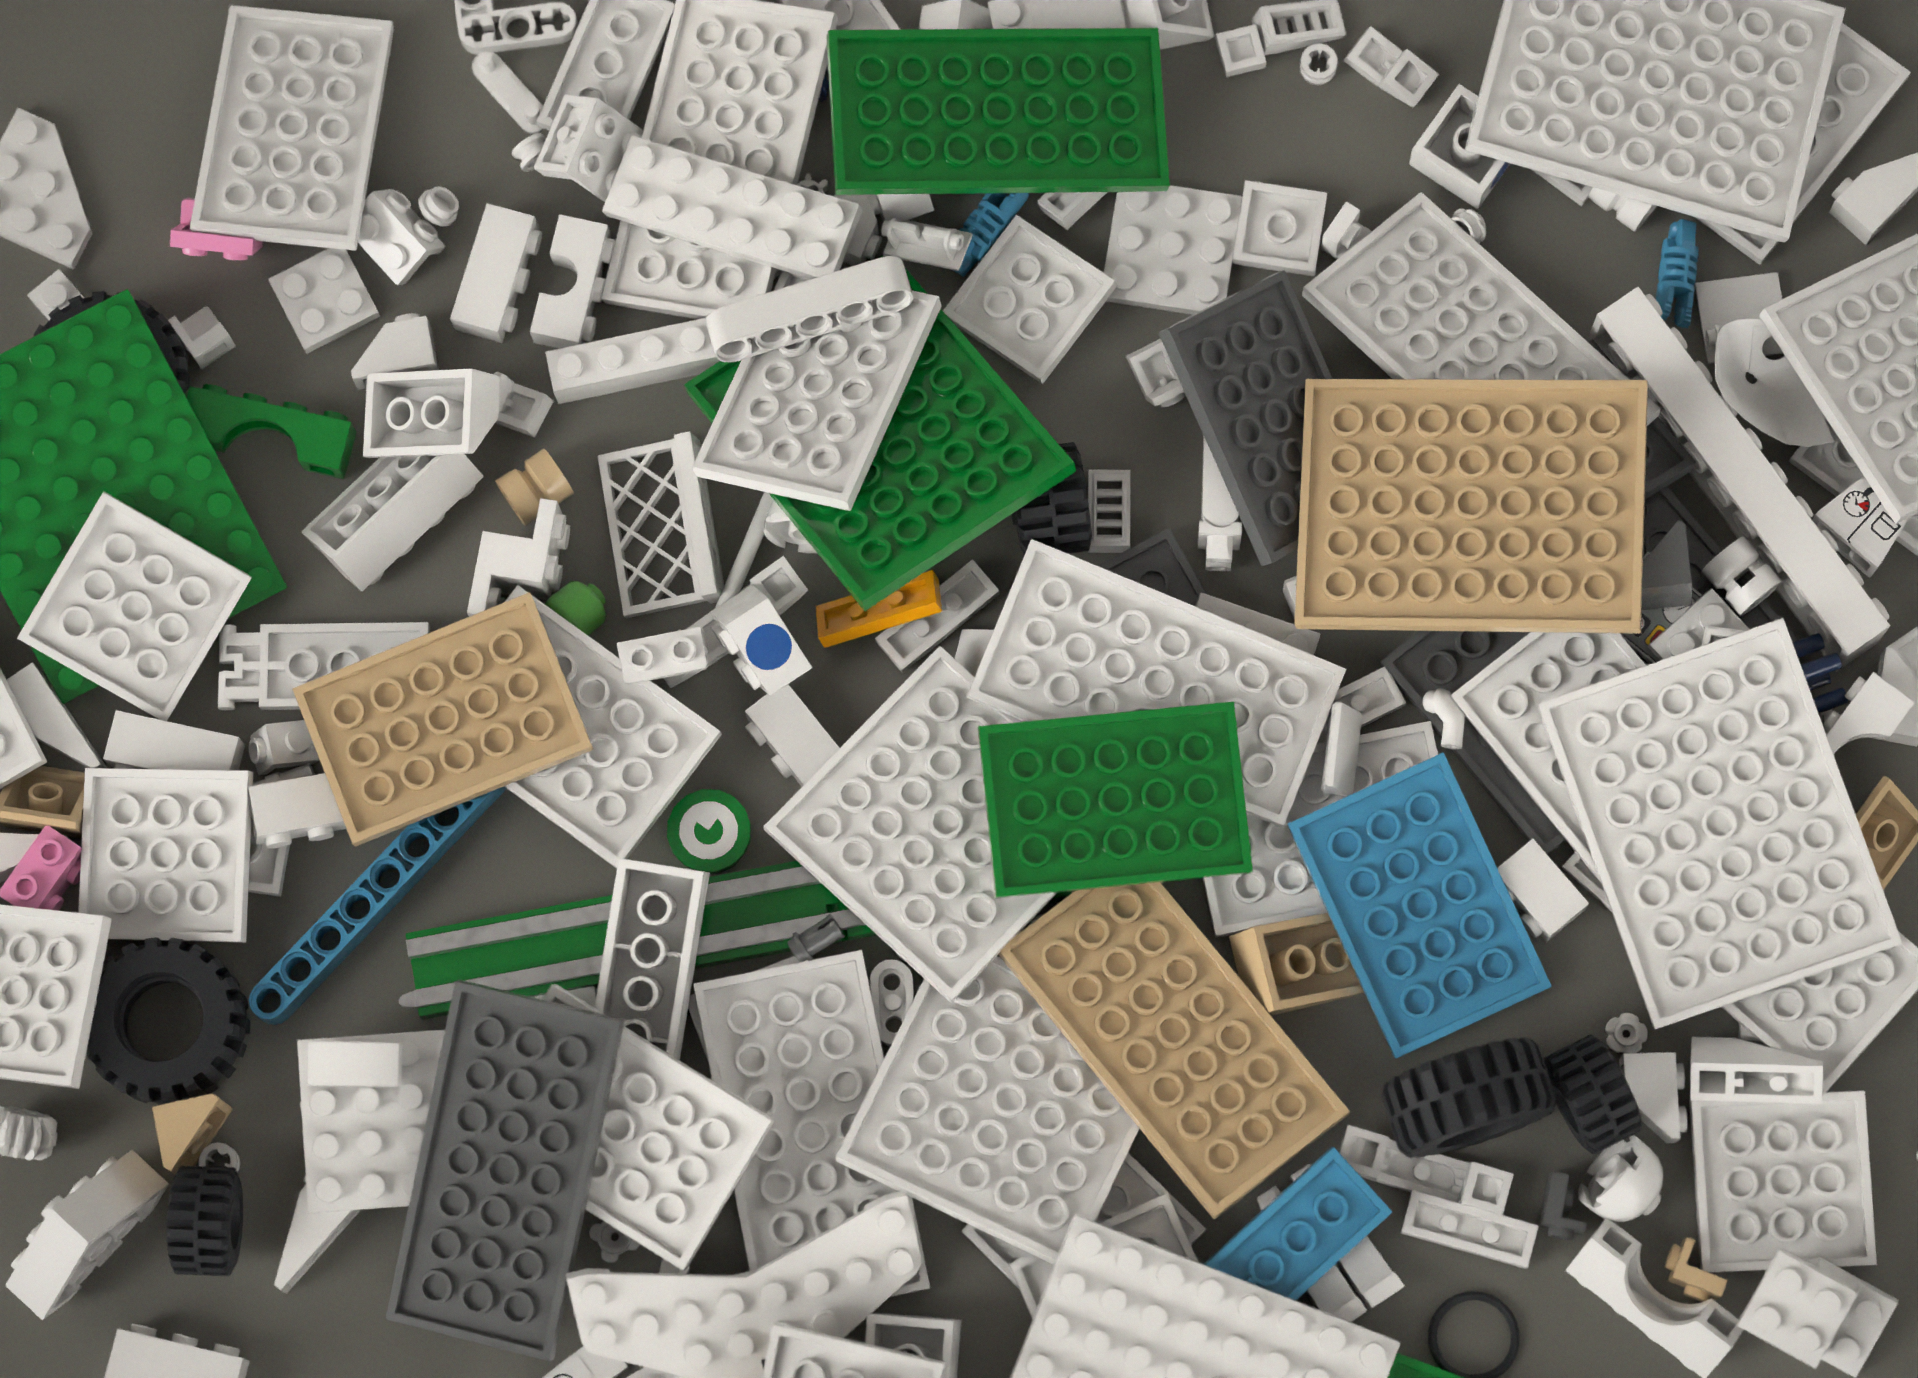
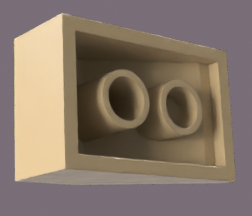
M1328 913L1254 926L1229 937L1239 978L1270 1015L1286 1013L1365 994Z

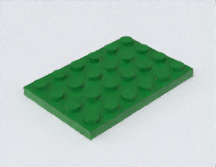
M1234 702L978 726L995 899L1249 874L1253 872Z

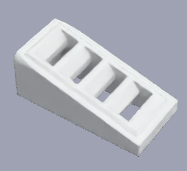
M1310 0L1263 6L1258 9L1252 19L1253 25L1256 24L1264 55L1282 53L1313 44L1345 38L1347 35L1338 0ZM1320 12L1325 14L1327 29H1322L1318 15ZM1303 16H1308L1311 31H1306ZM1291 19L1294 33H1289L1286 20Z
M1089 470L1088 504L1092 541L1088 553H1122L1130 549V470ZM1097 481H1122V489H1097ZM1097 498H1122V504H1097ZM1097 513H1122V520L1097 519ZM1097 528H1122V535H1097Z

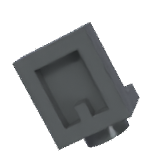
M1551 1172L1547 1176L1538 1227L1547 1228V1235L1550 1237L1573 1240L1574 1234L1582 1235L1585 1232L1587 1223L1562 1218L1563 1212L1569 1213L1571 1210L1574 1187L1568 1186L1569 1175Z

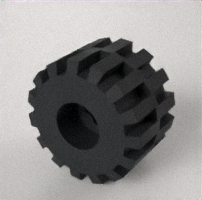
M1074 442L1059 445L1074 461L1076 472L1011 514L1012 523L1017 526L1020 549L1024 555L1031 539L1067 554L1089 551L1092 530L1081 454Z

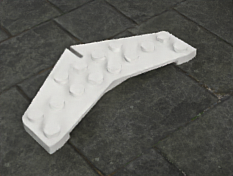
M898 1191L883 1195L865 1205V1210L761 1268L736 1275L610 1273L609 1269H583L567 1273L565 1275L581 1342L584 1348L592 1354L688 1378H762L763 1365L761 1359H765L767 1356L772 1327L775 1323L844 1338L867 1318V1314H871L918 1272L921 1266V1255L907 1193L905 1191Z

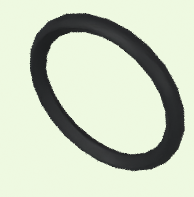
M1467 1291L1452 1296L1437 1308L1428 1329V1343L1435 1362L1442 1370L1463 1378H1497L1512 1365L1517 1356L1520 1345V1331L1512 1311L1501 1300L1487 1293ZM1468 1300L1486 1302L1497 1308L1504 1315L1511 1332L1510 1348L1503 1362L1495 1369L1482 1374H1467L1450 1366L1443 1358L1437 1343V1330L1444 1314L1456 1304Z

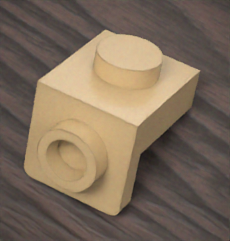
M1686 1237L1682 1240L1680 1246L1673 1244L1664 1268L1671 1270L1667 1281L1684 1287L1683 1294L1700 1302L1710 1298L1717 1300L1722 1297L1727 1283L1726 1279L1687 1264L1695 1240Z

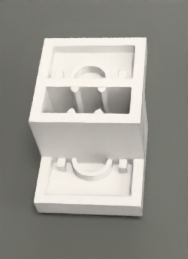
M540 498L533 539L486 531L482 532L467 609L469 617L504 603L506 600L501 597V593L510 595L517 585L528 593L530 592L536 599L546 601L551 597L552 589L559 590L563 566L558 565L560 549H567L570 525L566 524V515L562 514L557 501Z
M1780 1247L1741 1315L1737 1326L1815 1369L1822 1359L1856 1378L1895 1310L1898 1300L1821 1257L1816 1266Z

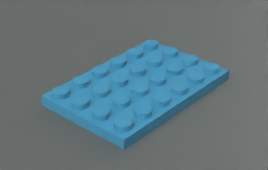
M1444 752L1287 824L1394 1058L1403 1056L1552 987Z

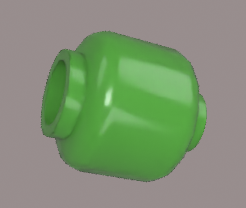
M570 581L545 602L546 606L588 636L606 620V612L603 607L606 599L602 592L593 584L585 585L580 581Z

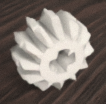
M0 1106V1154L16 1159H35L40 1161L50 1157L53 1146H56L58 1122L48 1114L39 1113L38 1111Z

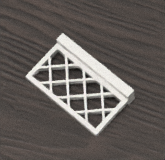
M690 431L675 434L674 439L598 455L623 616L626 618L708 601L710 604L717 603L724 588L706 478L697 477L692 468L701 449L700 440ZM671 451L673 466L664 479L647 469L657 454ZM644 457L641 463H638L634 460L637 458ZM628 461L637 469L624 488H622L612 480L610 464ZM644 473L661 483L647 504L630 493ZM675 477L677 488L671 485V482ZM614 488L620 491V494L616 499ZM667 488L679 495L680 506L671 519L654 509ZM627 497L644 507L630 528L620 522L618 517V510ZM650 513H653L667 523L654 544L637 533ZM681 517L683 519L684 528L677 524ZM620 528L627 532L623 539ZM674 528L685 535L687 543L677 559L660 549ZM634 537L650 547L637 568L626 562L624 554L625 549ZM657 552L674 563L660 584L644 574V571ZM688 557L691 569L684 565ZM627 568L634 572L630 579L628 578ZM680 569L692 575L694 593L677 596L667 589ZM640 577H642L657 589L647 603L633 606L631 590ZM663 593L671 597L659 600Z

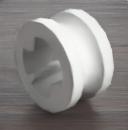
M1322 43L1307 47L1302 53L1300 72L1303 78L1314 85H1323L1331 81L1335 76L1338 64L1335 51ZM1317 56L1318 60H1320L1321 56L1326 58V71L1320 72V68L1317 69V72L1310 69L1311 58Z
M536 133L527 137L512 151L515 159L522 160L520 167L523 172L534 170L546 140L542 133Z
M217 1142L210 1144L200 1154L199 1166L209 1167V1162H214L211 1156L219 1152L223 1157L230 1156L231 1162L230 1164H225V1166L234 1167L237 1173L239 1172V1155L225 1143Z

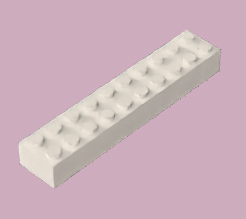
M1636 287L1596 315L1589 334L1590 340L1593 339L1618 370L1629 380H1647L1648 397L1661 408L1658 417L1696 461L1694 469L1689 474L1738 539L1745 536L1759 552V564L1768 563L1782 579L1783 582L1776 591L1809 636L1816 633L1821 634L1825 644V649L1820 650L1823 655L1827 656L1836 652L1840 657L1843 668L1878 644L1890 627V624L1887 622L1889 619L1887 610L1878 599H1870L1861 587L1864 585V582L1859 572L1853 565H1845L1836 553L1838 546L1833 537L1826 530L1820 531L1812 521L1813 513L1807 502L1801 496L1794 497L1786 486L1788 480L1781 467L1775 462H1768L1760 451L1763 447L1757 435L1750 428L1744 429L1735 417L1737 412L1723 399L1722 395L1719 396L1710 384L1712 377L1708 369L1702 362H1694L1685 349L1688 346L1684 337L1675 327L1670 329L1661 318L1663 312L1656 299L1651 294L1645 296L1641 289Z

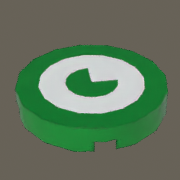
M701 789L686 795L674 806L667 821V839L673 855L684 866L692 870L717 874L731 869L744 856L751 843V823L745 808L734 796L721 790Z

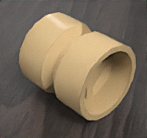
M544 448L525 460V471L510 470L495 480L500 491L525 526L537 519L540 498L554 500L559 504L574 494L565 476Z

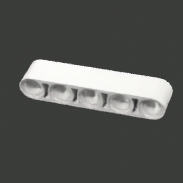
M885 256L720 307L708 315L706 324L716 358L719 361L731 363L900 311L910 305L913 300V294L903 261L896 256Z

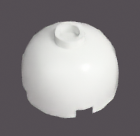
M1635 1135L1630 1136V1141L1627 1143L1622 1140L1604 1149L1587 1171L1590 1175H1595L1590 1181L1588 1188L1581 1183L1578 1189V1199L1603 1219L1608 1218L1614 1222L1633 1220L1641 1214H1650L1661 1200L1659 1193L1663 1185L1662 1165L1654 1152Z

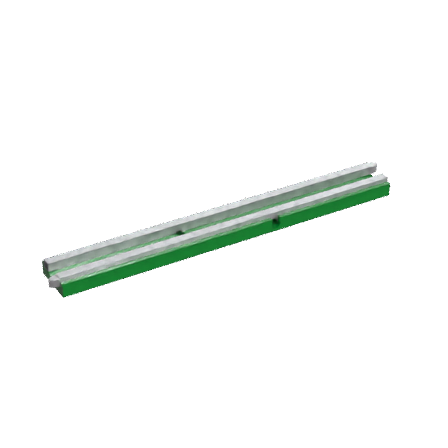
M798 861L711 876L708 881L694 969L791 952L787 942L794 938L792 934L795 932L801 934L826 918L829 914L835 918L845 937L838 939L834 943L877 936V934ZM1074 891L1057 892L1047 904L1060 902ZM613 895L405 933L408 957L411 959L416 990L402 995L399 998V1004L406 1009H418L419 1017L422 1020L446 1016L449 1014L455 981L458 980L529 997L546 995L553 984L560 986L566 991L591 986L597 988Z

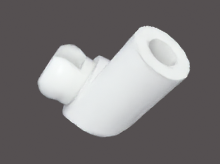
M1442 688L1429 690L1423 697V707L1430 713H1436L1443 721L1441 746L1448 749H1461L1465 714L1450 696L1452 695L1450 691Z

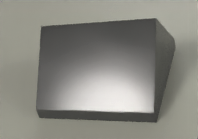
M1680 520L1674 524L1643 561L1642 610L1692 605V579L1686 526Z

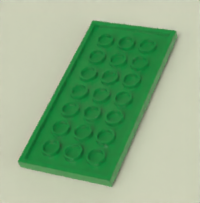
M1158 28L828 30L826 37L836 195L1167 191L1170 187Z

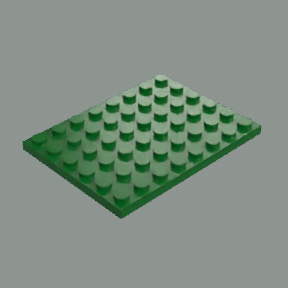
M905 268L911 290L928 294ZM940 308L851 511L777 494H769L858 604L866 611L1076 472L1074 461ZM741 360L731 363L719 361L684 384L687 394L711 423L715 419Z
M128 288L0 354V591L21 630L103 491L252 576L228 618L288 588ZM31 647L63 704L99 686Z

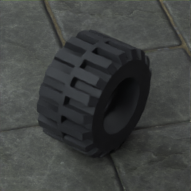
M1590 1034L1543 1058L1557 1098L1556 1105L1577 1141L1591 1154L1594 1155L1641 1131V1115L1631 1088L1612 1054L1595 1036Z
M180 1166L171 1185L167 1211V1250L172 1269L178 1275L229 1276L238 1261L242 1240L243 1192L239 1175L234 1167Z

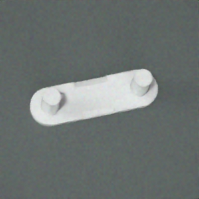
M484 51L477 55L472 63V70L476 78L525 132L531 134L542 132L544 128L538 126L537 119L543 105L497 54Z

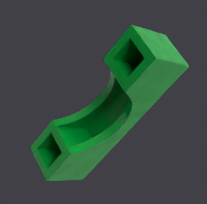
M203 384L202 389L189 387L187 399L215 451L224 453L235 439L247 432L259 429L273 430L284 434L294 442L298 461L304 471L345 479L357 434L353 424L347 421V416L334 411H324L323 415L307 412V407L293 402H284L283 406L267 403L268 399L253 393H243V397L228 395V391L225 388L212 384Z

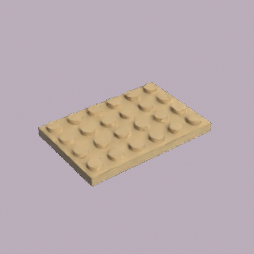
M530 592L292 688L351 842L355 847L594 750Z

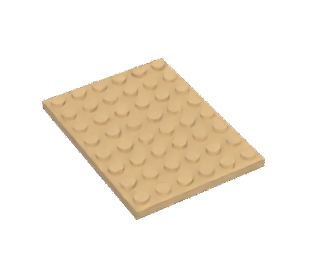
M1306 379L1294 624L1296 629L1641 633L1648 404L1647 380Z

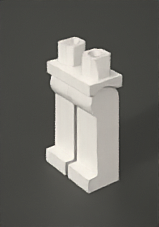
M1203 435L1201 521H1199L1197 549H1206L1205 570L1231 571L1232 550H1240L1242 522H1238L1239 514Z
M1309 1163L1290 1176L1292 1182L1306 1171L1311 1164ZM1277 1186L1272 1187L1257 1197L1256 1200L1261 1211L1281 1193ZM1367 1236L1337 1262L1368 1310L1374 1308L1405 1286ZM1336 1265L1306 1291L1316 1309L1349 1322L1354 1321L1367 1311Z

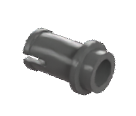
M829 914L826 918L801 934L793 933L794 938L787 943L799 962H804L807 959L810 962L814 960L813 955L838 939H842L845 935L835 918Z

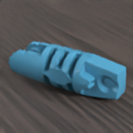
M1007 193L985 194L977 205L978 208L973 210L965 221L963 228L959 229V231L972 233L973 236L959 271H952L964 277L978 260L981 261L990 250L989 247L993 246L1003 233L1004 228L1009 225L1027 201L1029 193H1010L1007 197Z
M1685 219L1672 223L1669 228L1668 238L1663 240L1658 274L1659 283L1657 284L1656 301L1662 309L1663 314L1661 318L1664 322L1671 312L1673 298H1676L1674 321L1675 325L1682 328H1688L1691 323L1695 291L1694 284L1697 273L1696 262L1698 261L1699 247L1695 246L1696 223Z

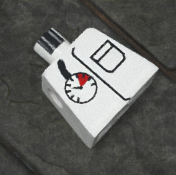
M1863 476L1815 514L1812 521L1820 531L1826 530L1833 537L1838 546V552L1870 578L1882 563L1909 518L1895 524Z

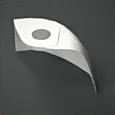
M1736 319L1722 326L1716 338L1715 380L1723 399L1746 421L1760 431L1785 444L1811 447L1834 442L1824 414L1786 356L1777 360H1770L1764 356L1762 352L1763 343L1772 335L1761 319ZM1746 372L1753 374L1757 378L1755 384H1751L1746 380Z

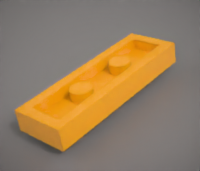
M933 570L924 572L866 611L863 610L852 595L816 606L818 639L826 648L942 612L938 577Z

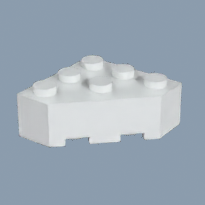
M133 1150L118 1160L115 1157H111L99 1168L95 1177L92 1179L88 1176L83 1177L74 1185L67 1197L63 1199L59 1195L44 1208L41 1215L45 1219L28 1235L26 1241L29 1243V1246L12 1262L11 1267L14 1269V1272L5 1286L40 1319H45L77 1293L82 1287L79 1284L91 1274L96 1265L101 1267L123 1243L121 1239L132 1230L138 1221L141 1223L156 1207L169 1183Z

